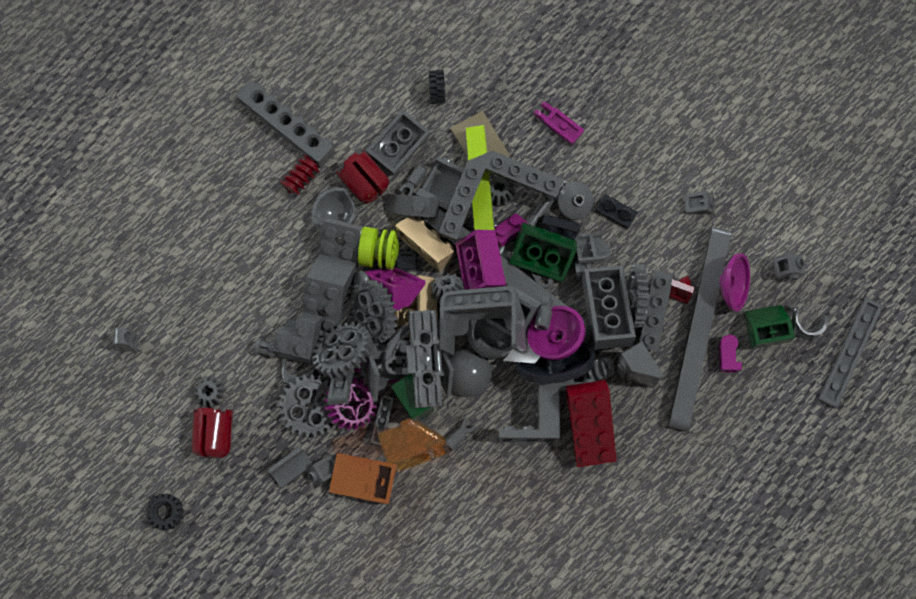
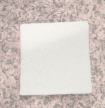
M525 340V351H520L514 347L503 361L535 363L540 357L533 352L528 340Z

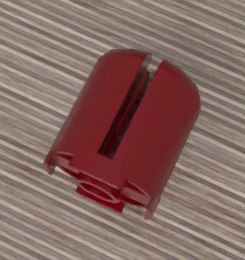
M362 149V153L359 155L356 152L343 163L344 168L341 172L336 171L335 173L360 202L365 204L374 202L378 199L377 192L382 195L389 186L388 176L364 149Z
M214 408L194 409L191 441L193 454L203 458H223L229 455L232 443L233 410L226 409L225 412H221L222 410Z

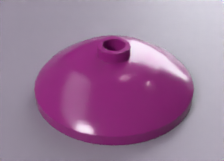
M736 253L731 257L719 279L722 296L731 311H740L744 307L749 293L750 265L747 256L743 253Z
M553 306L548 331L536 329L534 325L537 315L530 323L527 333L528 343L533 352L539 357L547 360L563 359L573 354L582 344L585 337L584 321L577 311L567 306Z

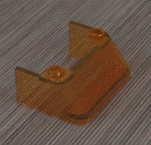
M412 419L400 422V426L378 434L388 465L397 464L395 473L449 453L448 444L444 436L418 421H412Z

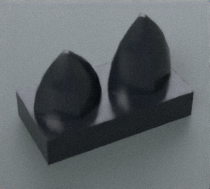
M606 194L596 208L597 213L627 229L630 228L638 214L636 210Z
M548 214L544 215L542 222L544 223V230L558 234L561 227L562 236L572 240L577 237L582 223Z

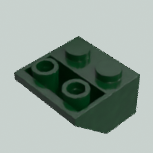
M782 305L743 312L752 349L790 343L795 338L791 319Z

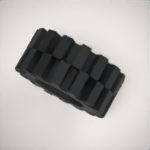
M444 70L429 71L431 104L446 103Z
M167 493L158 494L157 497H152L153 500L147 503L149 507H146L145 511H147V514L145 515L149 519L148 523L152 524L154 528L160 530L174 529L176 525L180 524L179 521L183 520V503L173 495ZM164 504H168L172 508V515L166 520H162L158 516V510Z

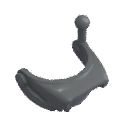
M791 304L787 306V310L792 311L791 322L795 336L814 341L826 330L829 321L826 315H823L820 323L815 328L809 330L802 329L798 321L799 307H793Z
M283 358L281 362L282 383L288 384L287 382L290 381L294 384V377H298L301 380L302 376L291 375L286 370L287 359ZM315 366L306 374L307 379L310 374L315 375V372L318 371Z

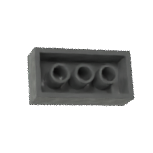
M623 265L584 269L582 283L593 350L632 346L635 340V331Z

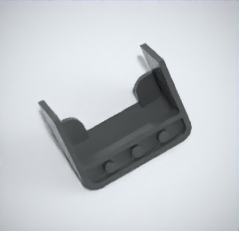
M505 286L448 291L444 293L440 300V350L450 356H454L455 337L464 336L468 332L470 320L505 318V325L512 332V345L520 351H525V318L517 292L513 288Z
M402 340L395 356H407V353H401L400 346L411 345V340ZM389 341L377 344L373 342L371 344L373 349L368 351L371 355L365 356L367 385L373 402L378 401V391L387 386V380L403 379L409 375L390 374L384 370L383 358ZM441 351L442 372H445V376H440V383L446 396H451L454 369L447 354ZM392 360L388 367L393 370L394 367H402V364L394 363ZM424 374L423 379L425 383L429 384L431 382L430 377H426Z

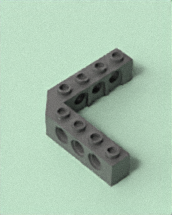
M490 151L468 160L437 235L454 242L457 240L484 172L507 179L509 183L514 182L524 186L528 191L531 189L541 193L543 197L550 200L557 198L563 179L495 151Z

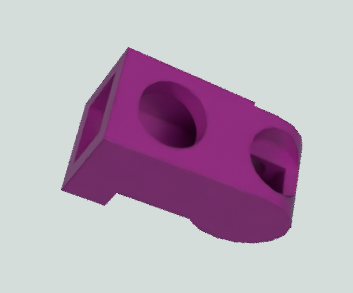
M725 335L719 342V373H739L742 370V362H736L738 340L733 335Z

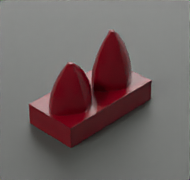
M688 275L682 277L679 281L672 279L669 298L685 304L689 303L695 287H692V282Z

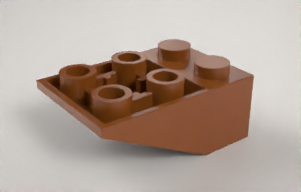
M337 453L329 492L389 504L397 464Z

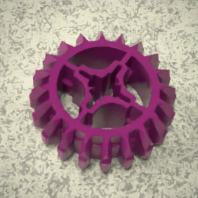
M356 377L352 379L349 402L358 403L353 404V406L334 404L325 407V410L331 411L327 415L328 418L334 417L332 423H338L339 428L345 426V430H350L351 427L353 430H358L359 426L365 427V422H371L369 416L375 415L372 409H376L377 405H373L370 391H368V385H364V380L360 379L358 381ZM353 388L361 394L362 399H359L356 396L355 392H353ZM362 405H364V406H363V410H362L361 414L359 415V408H360ZM339 409H344L349 419L345 418Z

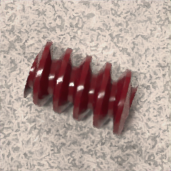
M305 154L303 155L304 159L299 160L300 165L295 164L293 166L295 171L290 170V176H284L285 182H279L291 194L300 195L298 188L304 190L303 183L310 184L308 177L315 178L313 171L320 173L317 164Z

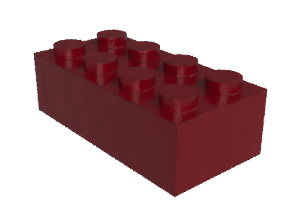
M606 380L566 386L573 453L577 468L617 462L610 389Z

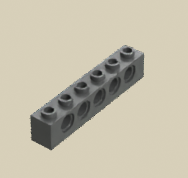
M250 80L236 95L239 103L302 154L309 156L321 168L335 153L334 143L327 137H321L319 135L320 132L312 126L310 128L306 125V121L300 115L295 116L289 106L280 104L278 102L279 99L271 93L269 95L265 92L266 89L259 82L255 84ZM258 99H263L261 103H256ZM273 109H276V110H277L276 113H274V114H269V112H270L271 110H273ZM287 120H290V121H291L290 124H288V125H283V123H284L285 121H287ZM300 131L305 132L302 136H296ZM314 142L319 143L316 147H310Z

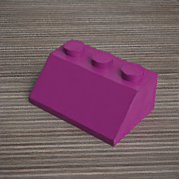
M476 229L455 243L464 290L506 286L495 230Z
M396 267L393 270L383 268L365 271L369 280H377L378 284H383V289L387 288V295H392L390 300L395 302L393 308L397 311L403 307L410 306L426 285V280Z

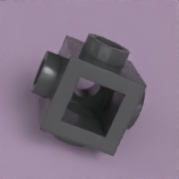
M787 252L773 259L776 277L794 281L799 279L798 276L806 274L802 255Z

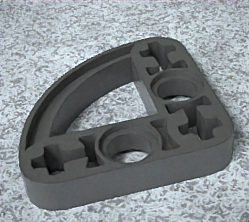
M436 318L437 339L440 340V321ZM409 322L395 332L386 347L383 368L387 373L402 374V368L407 367V356H395V353L401 341L410 333ZM425 333L421 334V343L423 344L424 341H427V334ZM393 360L394 363L402 364V367H394L392 370L388 365Z

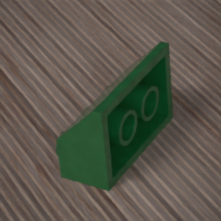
M522 222L515 240L510 264L564 282L577 251V243L570 238Z

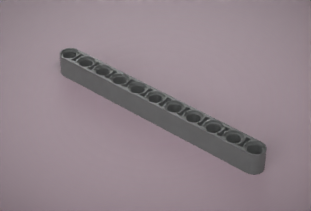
M438 209V217H424L422 220L430 230L433 229L438 233L446 213ZM462 226L455 242L445 237H440L456 249L455 243L471 232ZM501 256L506 286L510 284L542 302L543 295H549L551 300H554V306H567ZM582 318L585 324V337L582 343L587 344L591 339L589 322Z
M712 227L710 231L668 427L688 431L720 288L719 279L724 270L731 238V231Z

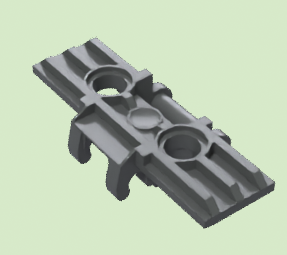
M436 310L409 311L411 345L400 346L401 353H407V367L402 368V374H413L415 408L442 406L440 376H445V372H442L440 340L437 339ZM425 333L428 336L427 341H424L422 344L420 335ZM431 345H433L434 371L432 370ZM424 374L426 377H430L431 382L428 385L423 382Z

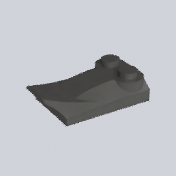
M402 109L366 152L389 177L395 175L418 148L426 144L431 132Z

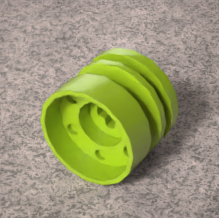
M364 227L359 242V266L372 268L376 260H378L379 269H383L386 263V269L393 270L399 252L398 232L391 230L389 235L388 230L384 229L381 237H379L378 228Z

